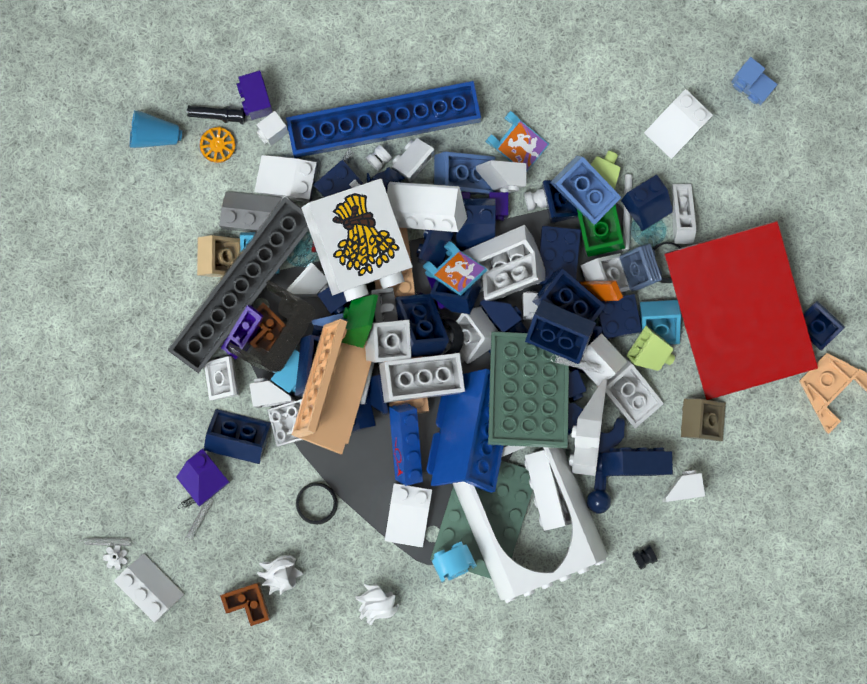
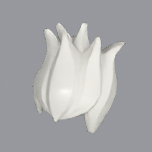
M283 555L271 562L259 563L260 566L267 570L263 573L257 572L259 577L266 579L262 586L268 585L270 587L269 595L277 590H280V595H282L286 590L296 586V578L303 575L302 572L294 567L296 558L291 555Z
M364 584L368 591L361 596L355 597L356 600L362 602L359 609L361 612L359 618L362 620L366 616L369 625H372L376 619L391 618L399 607L398 604L394 605L395 595H393V592L385 594L377 584Z

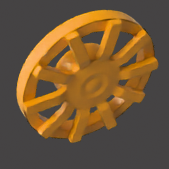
M210 128L201 136V153L211 162H225L231 158L235 151V139L224 128ZM213 131H218L217 137L214 136ZM221 131L226 133L222 138H220ZM209 133L213 138L212 140L206 137ZM228 136H230V138H231L232 141H226V142H224V140H225ZM206 140L210 142V144L203 145V141ZM228 144H232V149H229L225 146ZM203 148H211L206 154ZM224 150L230 152L226 157L223 153ZM212 152H215L214 159L209 157ZM217 153L221 154L222 159H217Z

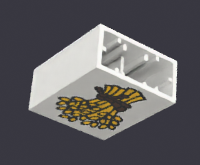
M382 179L309 202L301 207L332 296L344 292L348 302L368 295L367 283L380 280L382 289L405 282L402 271L412 268V264Z

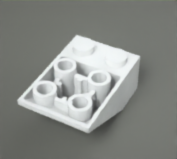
M302 399L268 409L277 447L303 440L292 435Z

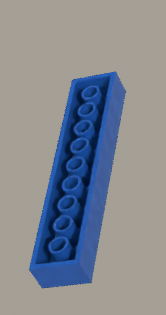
M474 81L286 117L293 156L294 158H301L481 122V115Z

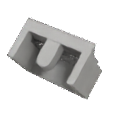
M393 287L371 290L372 295H378L375 309L376 323L398 321Z

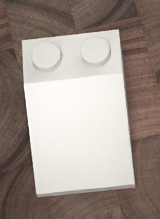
M685 89L644 134L672 159L709 122L713 114Z
M262 155L255 193L283 197L285 195L289 199L309 203L311 202L317 173V162Z
M628 360L606 383L605 395L635 429L664 404L635 366Z
M394 484L385 541L423 547L432 495L431 489Z

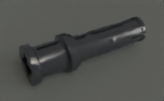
M191 105L187 107V117L222 120L224 123L239 122L241 125L245 123L246 114L243 108L232 109L229 106L212 108Z

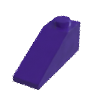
M248 304L221 349L235 360L245 354L251 346L250 342L256 337L264 316Z

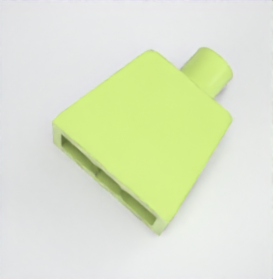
M608 151L604 159L596 156L591 166L615 190L621 168L614 164L618 155Z
M645 326L626 355L634 365L657 371L662 368L664 363L671 365L675 360V356L671 354L673 347L648 326Z

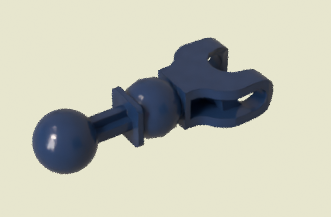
M624 418L616 419L614 428L610 433L601 432L594 490L587 497L589 510L596 514L605 513L611 506V497L606 492V479L610 476H602V453L609 452V449L617 446L624 438Z

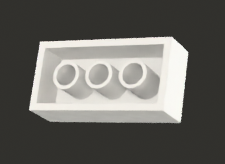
M460 353L387 361L379 364L384 403L465 392Z

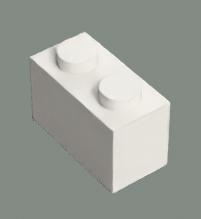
M275 111L256 124L258 127L256 132L264 144L268 142L270 146L289 133L287 126Z

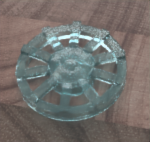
M663 219L644 231L640 228H635L636 222L635 220L632 221L631 235L639 245L650 244L651 247H655L664 240L666 227ZM657 230H662V235L659 234V233L656 232V231H657ZM635 231H640L641 234L636 236ZM654 235L660 238L657 242ZM642 236L645 237V242L640 240ZM649 238L652 239V241H653L652 244H651V243H648V239H649Z
M306 232L305 235L309 237L305 242H303L302 238L291 253L295 254L291 258L287 257V261L296 267H306L316 260L318 256L316 248L314 253L310 252V248L315 247V245L307 244L312 239L310 233ZM308 254L313 256L310 260L306 257ZM296 256H298L297 263L293 262ZM301 258H304L306 263L300 264Z

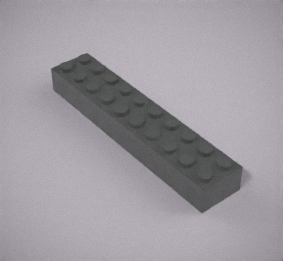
M285 195L281 198L169 345L167 351L198 374L232 331L248 304L251 306L309 230L302 208Z

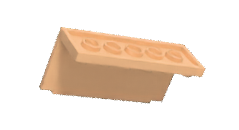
M342 319L323 326L292 435L338 454H343L345 445L349 443L371 361L366 360L365 345L364 348L342 343V339L347 332V321Z

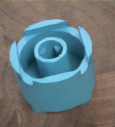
M458 542L451 546V550L447 552L441 550L434 554L432 563L442 583L445 582L446 577L448 580H452L469 572L468 568L470 566L473 569L477 566L467 544L463 545L462 542Z

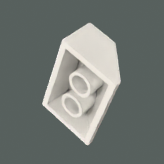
M530 253L486 271L483 274L484 299L486 301H495L546 280L545 267L536 253Z
M142 554L114 580L154 623L158 622L185 595L145 554Z

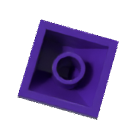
M203 449L186 461L176 477L199 507L230 483Z

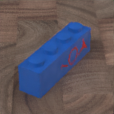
M408 403L390 406L395 480L405 486L423 482L417 408Z

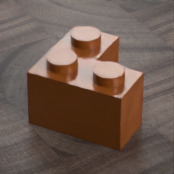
M262 303L256 309L264 316L260 325L262 331L250 342V345L265 359L291 333V330Z
M259 583L220 595L226 614L245 608L250 626L271 620Z

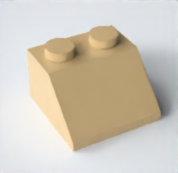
M215 235L198 237L197 275L222 277L241 252L240 239Z

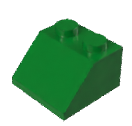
M373 294L351 300L349 308L345 307L342 318L347 321V332L342 339V343L364 348L372 327L378 295Z

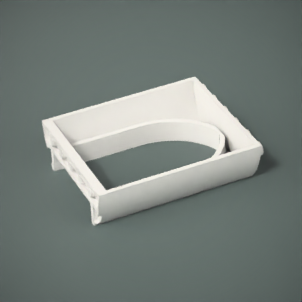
M506 446L503 448L502 457L527 446ZM543 447L568 507L572 525L569 549L562 562L552 572L530 570L512 560L499 545L475 487L465 482L452 483L500 600H505L506 603L517 599L516 597L522 594L524 597L535 593L534 589L542 587V589H546L552 586V582L559 579L562 582L570 579V574L578 572L582 574L590 570L589 566L594 564L596 566L606 562L605 558L608 557L563 448Z

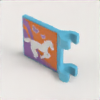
M510 111L504 119L511 123L512 126L499 141L491 134L485 142L500 152L510 162L526 163L527 172L549 143Z
M449 241L444 246L448 250L446 254L449 258L438 268L429 261L423 265V268L426 269L425 274L428 277L435 278L461 296L487 271V268L461 252Z

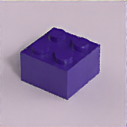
M261 71L239 76V83H236L240 97L245 99V101L241 102L246 116L250 115L251 120L270 115L273 110Z

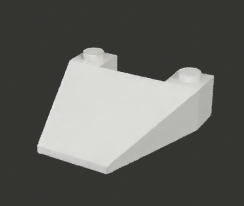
M602 380L578 417L577 426L572 428V437L575 438L574 454H570L569 465L573 466L572 473L591 476L596 474L607 380Z

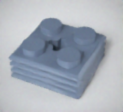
M650 244L639 246L619 257L631 291L645 288L662 280V271L657 265L656 254Z

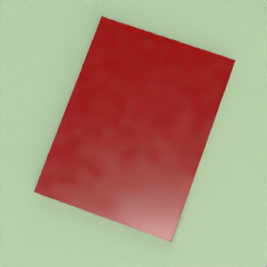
M778 221L664 253L706 400L818 369Z

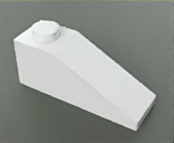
M672 184L674 243L693 244L696 235V221L691 184Z

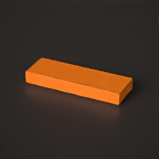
M615 280L579 282L600 301H619L623 298Z

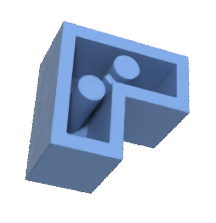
M750 57L731 82L738 92L746 93L748 99L753 104L758 103L761 106L777 84L763 73L765 68Z

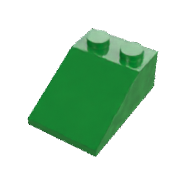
M616 205L595 225L577 209L588 257L625 249Z

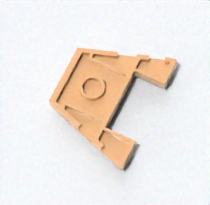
M826 353L817 362L818 369L808 371L799 382L825 432L829 434L841 421L827 406L852 380L856 381L867 392V373Z

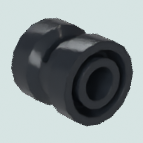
M650 544L644 546L640 551L632 552L633 558L640 570L646 568L647 564H653L658 561Z

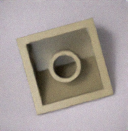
M684 399L681 437L723 441L726 403L704 399Z

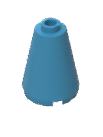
M134 110L129 147L143 148L177 145V142L181 141L182 130H179V125L139 110Z

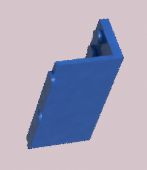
M483 369L463 374L465 392L445 395L440 398L436 418V426L440 428V431L433 434L427 463V472L433 475L431 486L433 487L465 482L490 493L496 490L504 445H488L490 370Z

